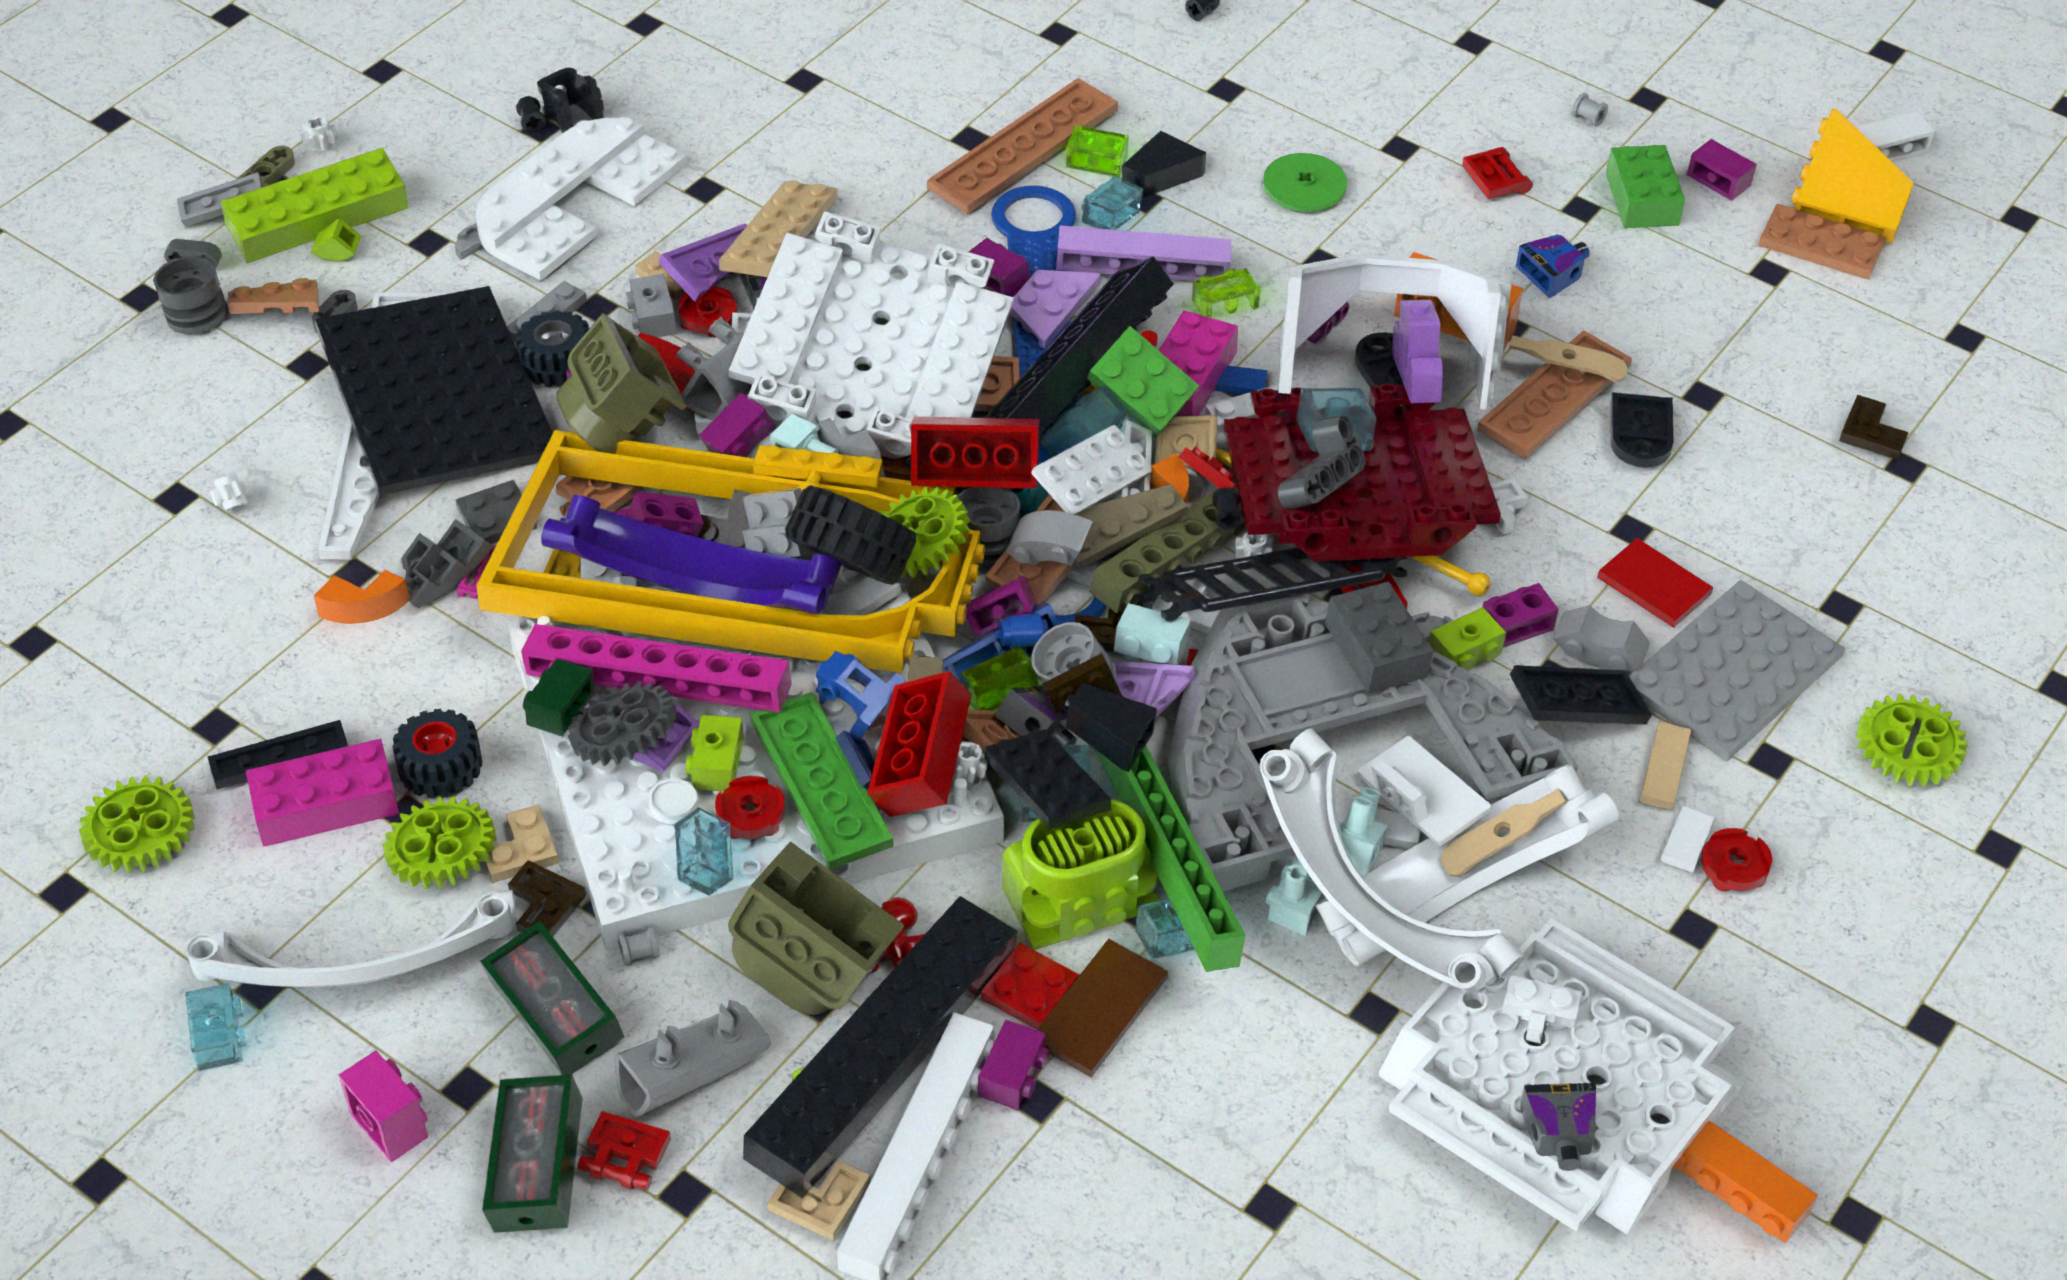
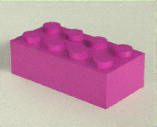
M1183 310L1159 351L1199 385V388L1175 417L1200 415L1215 390V384L1237 353V325Z
M382 739L246 770L255 821L263 847L399 814Z

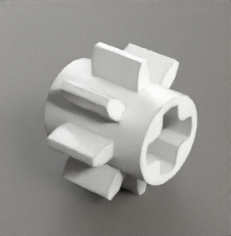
M314 116L309 118L306 124L302 125L303 144L309 143L310 149L324 151L336 143L334 137L337 135L335 124H329L327 118Z
M235 473L214 481L216 489L211 490L210 494L215 506L223 504L225 511L248 503L245 496L249 495L251 490L246 478L238 480Z
M1246 530L1243 538H1236L1235 559L1273 552V539H1267L1265 534L1248 535Z
M961 742L953 774L955 780L963 778L967 781V784H973L977 776L980 778L985 777L987 761L984 754H982L980 745L972 742Z

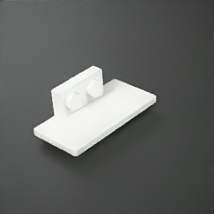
M1112 425L1034 467L1031 474L1065 512L1078 515L1151 474L1152 470L1151 464L1115 425Z
M1406 736L1357 770L1361 779L1373 789L1379 791L1384 799L1438 846H1442L1492 811L1491 804L1410 736Z

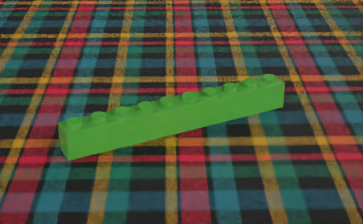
M1147 746L1144 747L1129 772L1120 769L1095 750L1120 802L1133 808L1144 823L1146 832L1145 842L1151 853L1150 862L1205 971L1240 967L1246 935Z

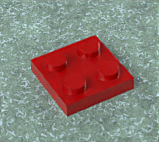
M1019 943L982 989L981 999L1037 1030L1079 977V974L1032 948Z

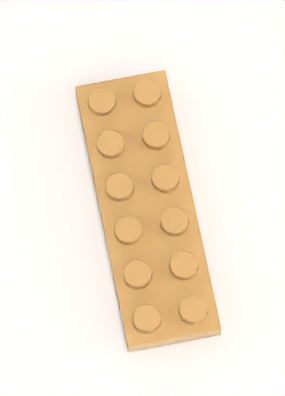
M796 180L784 181L719 259L720 270L768 277L786 233L806 238L820 221L824 211L827 212L836 201L837 188L826 187L824 184H802Z

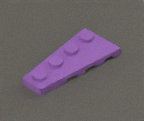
M744 223L661 255L658 263L696 302L732 273L720 270L719 259L743 232L747 224Z

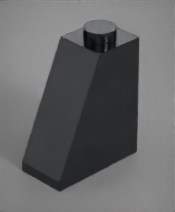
M1159 131L1122 165L1121 187L1145 198L1200 178L1205 174L1206 152L1163 131Z
M1082 683L1076 693H1070L1064 706V712L1068 713L1066 728L1120 769L1129 772L1153 735L1157 708Z

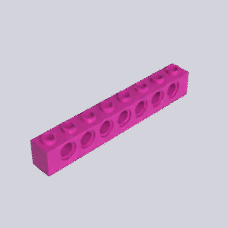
M540 624L534 625L521 650L526 675L541 677L543 671L549 669L558 658L592 669L594 685L611 688L615 686L618 689H622L625 683H629L631 688L638 681L642 682L643 687L649 682H653L654 687L662 685L664 691L668 690L672 697L779 713L792 685L788 660Z

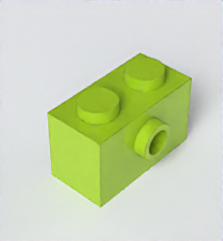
M1482 607L1430 631L1428 643L1433 651L1456 662L1458 666L1469 671L1475 665L1486 660H1493L1502 653L1506 632Z
M701 715L699 728H693L691 746L694 748L693 755L688 754L686 759V775H691L692 786L695 789L724 791L729 787V782L736 779L744 742L742 718Z

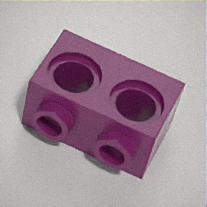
M637 491L627 512V517L694 537H698L704 524L696 499L692 497Z
M1540 583L1521 587L1511 593L1499 597L1495 596L1483 602V608L1506 632L1503 648L1553 631L1555 628L1559 609Z

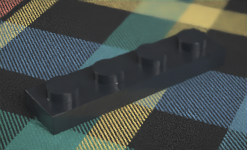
M341 720L211 755L208 756V761L216 789L218 790L248 781L246 770L347 747L348 743Z

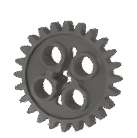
M638 681L631 688L629 683H625L621 690H617L614 686L610 694L606 695L601 692L599 693V700H588L590 705L588 708L578 709L581 716L572 717L571 720L574 725L568 727L570 732L568 739L576 756H580L583 762L590 760L591 764L595 765L601 760L603 766H606L614 759L617 765L623 757L627 756L631 761L634 758V753L646 754L645 748L647 746L657 747L656 739L666 738L665 730L674 728L672 721L677 719L675 714L677 709L669 691H664L662 685L654 687L653 682H649L643 687L642 682Z

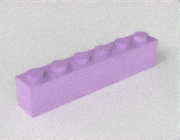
M1060 226L1056 270L1114 275L1117 271L1154 256L1170 279L1228 284L1231 266V239Z

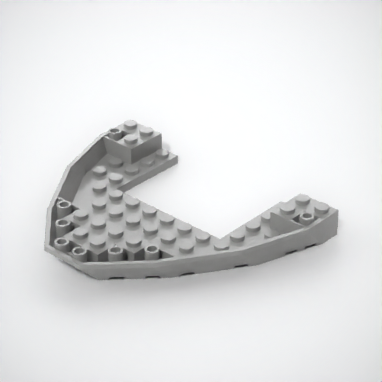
M1301 595L1220 610L1191 664L1196 674L1192 682L1183 691L1167 759L1171 794L1222 891L1268 879L1272 861L1296 855L1281 828L1267 793L1260 766L1251 750L1294 739L1309 728H1313L1315 732H1320L1425 703L1486 801L1502 796L1506 797L1569 764L1573 765L1577 773L1578 766L1558 738L1555 736L1551 737L1540 727L1534 718L1527 717L1517 708V704L1491 682L1476 673L1473 674L1461 668L1456 662L1435 651L1433 652L1427 678L1368 693L1325 625L1328 605L1320 604Z

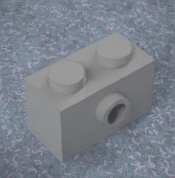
M664 274L629 279L630 292H625L628 309H634V311L630 312L633 329L639 328L640 333L655 337L676 334L675 315Z

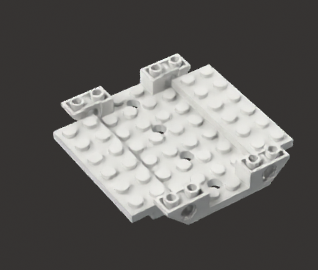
M824 211L815 232V238L819 242L786 233L729 368V378L753 384L748 394V399L763 407L771 420L778 426L791 414H794L817 425L818 437L820 438L819 421L831 418L843 437L867 430L879 448L881 456L896 459L910 455L911 422L914 416L972 418L1013 306L1014 298L981 288L987 284L994 265V259L937 244L933 257L880 242L881 227ZM900 272L905 274L906 277L895 279L891 275ZM881 317L889 322L885 325H879L873 320ZM858 364H867L871 367V369L868 371H859L858 369H856L855 366H857ZM840 411H849L850 413H852L853 416L848 419L840 418L837 415V413Z
M1550 918L1537 934L1532 932L1520 947L1512 942L1524 955V960L1506 977L1500 978L1492 985L1487 983L1480 990L1471 993L1442 982L1402 1028L1379 1071V1077L1401 1090L1390 1102L1389 1112L1577 1232L1598 1206L1595 1213L1597 1216L1628 1235L1668 1184L1671 1168L1708 1121L1715 1124L1744 1087L1745 1082L1718 1065L1711 1063L1733 1036L1735 1026ZM1468 965L1462 968L1459 975L1462 983H1469L1475 978V967ZM1510 975L1582 991L1574 1029L1556 1024L1554 1026L1544 1024L1541 1037L1543 1044L1531 1046L1526 1043L1524 1039L1527 1036L1529 1021L1521 1019V1016L1502 1012ZM1474 999L1479 1001L1482 1006L1476 1009L1469 1008L1464 1004V1001ZM1599 1075L1605 1079L1606 1083L1596 1085L1595 1137L1591 1153L1580 1155L1581 1166L1572 1171L1561 1170L1558 1167L1557 1156H1540L1536 1153L1520 1108L1524 1085L1591 1083L1587 1077ZM1653 1114H1663L1670 1122L1658 1124L1650 1116Z

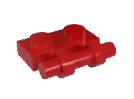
M601 1111L587 1140L588 1149L597 1151L594 1158L582 1155L579 1158L577 1169L588 1172L591 1178L603 1180L605 1177L618 1181L621 1187L633 1190L637 1187L648 1190L652 1182V1176L640 1173L642 1166L653 1169L658 1168L671 1140L670 1131ZM614 1156L627 1160L628 1163L625 1168L609 1163L611 1157Z

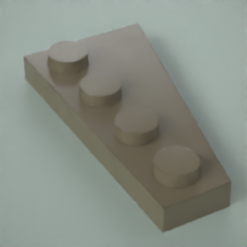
M1172 484L1099 503L1078 514V516L1093 522L1074 564L1078 569H1081L1188 513L1187 504Z

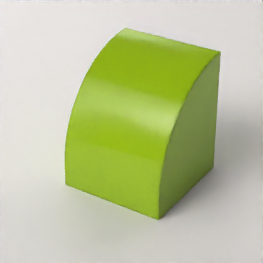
M339 218L318 233L311 253L329 261L349 259L355 255L362 235Z

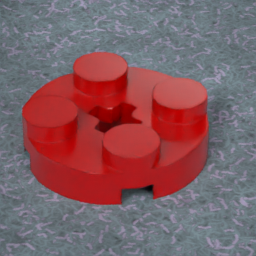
M714 286L696 302L685 293L678 304L682 328L699 334H707L713 338L716 336L709 332L711 325L722 317L732 326V312L737 313V304L733 300V295L728 290L718 286Z
M743 776L729 782V787L722 794L720 790L715 800L716 818L719 825L724 829L725 835L731 839H754L776 834L779 830V824L785 815V801L781 789L777 785L776 789L768 784V779L760 776ZM748 803H753L754 807L757 808L753 811L743 810L747 807Z
M1726 828L1716 831L1711 835L1710 840L1704 846L1701 864L1706 875L1713 880L1715 888L1720 891H1748L1762 887L1765 884L1773 858L1770 848L1761 838L1758 837L1756 841L1754 838L1747 836L1748 831L1739 828ZM1732 855H1736L1738 860H1744V862L1738 864L1730 859Z

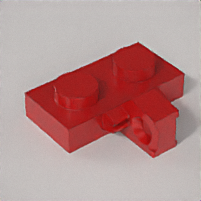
M1196 446L1192 451L1185 447L1178 456L1218 488L1234 489L1236 487V484L1232 482L1235 476L1222 467V463L1216 458L1212 457L1209 460L1210 457Z

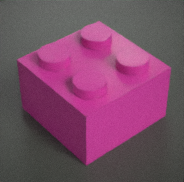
M375 1050L338 1075L350 1115L391 1163L428 1138L425 1126L428 1117L419 1104L423 1101V1098L413 1083L410 1082L406 1085L401 1079L402 1074L392 1059L389 1058L385 1061L378 1051Z

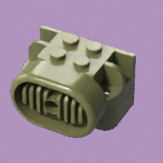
M603 313L570 352L567 364L572 374L556 393V400L571 429L596 451L616 454L618 442L624 440L636 441L640 435L645 437L654 425L662 427L666 422L664 414L672 404L681 410L687 407L659 351Z
M791 841L751 884L728 922L729 931L733 936V955L740 969L750 979L785 1005L809 1015H817L830 1009H840L845 1006L905 926Z

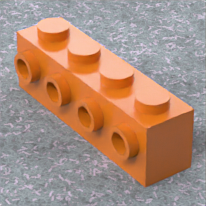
M1711 1121L1706 1123L1673 1166V1168L1682 1171L1698 1182L1704 1190L1712 1192L1728 1203L1733 1210L1744 1214L1761 1226L1766 1233L1777 1237L1785 1244L1807 1219L1818 1197V1194Z

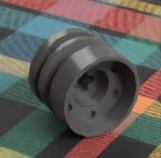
M184 256L173 259L162 265L155 273L153 282L167 324L175 332L184 334L201 333L219 325L226 317L228 308L220 287L214 264L207 258Z
M970 487L963 490L957 496L968 511L967 515L970 519V523L967 524L968 528L980 531V544L985 545L983 563L977 564L980 567H993L1007 549L1020 520L1019 498L1006 488Z

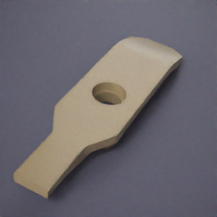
M1512 335L1509 344L1510 349L1519 350L1546 362L1545 365L1555 364L1580 370L1582 374H1585V372L1597 374L1615 383L1623 381L1628 370L1623 360L1609 353L1552 339L1534 341Z
M1556 789L1532 804L1514 805L1456 839L1443 850L1441 863L1448 875L1461 877L1476 864L1531 834L1541 820L1556 809L1567 804L1560 791ZM1501 830H1510L1506 836L1498 837Z

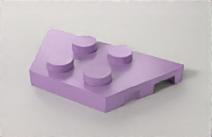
M1037 270L1013 297L1010 315L1022 324L1023 329L1028 334L1032 332L1038 338L1039 346L1045 349L1100 284L1101 274Z
M1112 660L1116 666L1117 677L1115 681L1122 696L1157 708L1156 718L1192 682L1196 674L1193 666Z

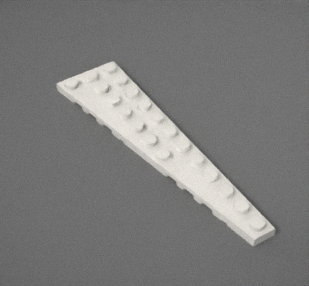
M375 292L371 308L449 293ZM349 415L347 416L318 549L320 559L352 560L380 496L378 495Z

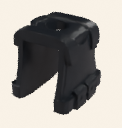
M570 67L556 71L537 82L538 91L543 99L544 106L542 108L544 116L547 119L552 118L561 126L562 133L574 127L569 108L572 104L580 107L592 120L604 118L602 112L604 104L601 99V91L597 87L596 80L590 75H579L577 70ZM558 85H562L563 90L555 87Z

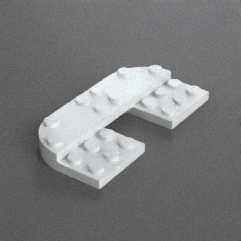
M628 117L580 121L483 194L477 204L475 213L481 244L494 257L541 281L597 236L596 226L556 207L554 204L585 181L635 206L688 164V155L646 135L644 125L632 121Z

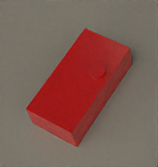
M914 416L911 422V486L1037 489L1038 481L1031 474V471L1039 465V419Z
M950 671L894 685L867 795L889 817L947 804L972 696Z

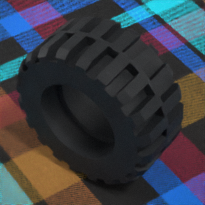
M811 485L802 490L785 528L786 537L815 554L833 557L841 561V565L845 568L890 585L899 581L916 544L915 533L906 526L860 503Z

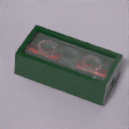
M538 921L480 961L492 985L561 1075L574 1073L625 1037L614 1013L541 921Z
M572 1074L500 1079L482 1211L494 1233L568 1228L583 1100Z

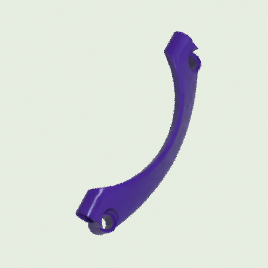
M573 495L566 518H561L560 521L549 518L545 522L541 534V544L544 547L573 553L603 567L662 587L696 596L770 607H789L817 615L825 609L829 595L833 593L842 564L841 561L823 554H814L812 561L705 540L601 509V504L598 501L581 495Z

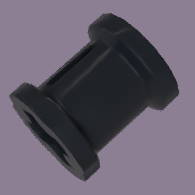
M1188 0L1185 8L1193 20L1199 21L1206 16L1209 10H1215L1219 6L1220 0Z
M531 96L521 98L516 104V111L522 117L520 120L522 128L527 132L533 133L540 131L545 126L546 120L543 113L540 112L541 105L539 100Z
M1233 488L1217 490L1212 496V503L1217 509L1215 515L1216 524L1225 530L1235 529L1244 520L1243 512L1238 507L1240 494Z

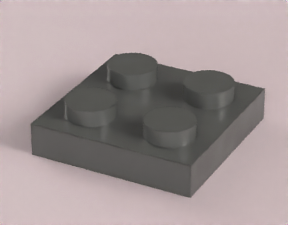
M513 479L455 499V502L466 526L490 544H494L499 541L522 493ZM537 521L535 523L533 530L538 528Z

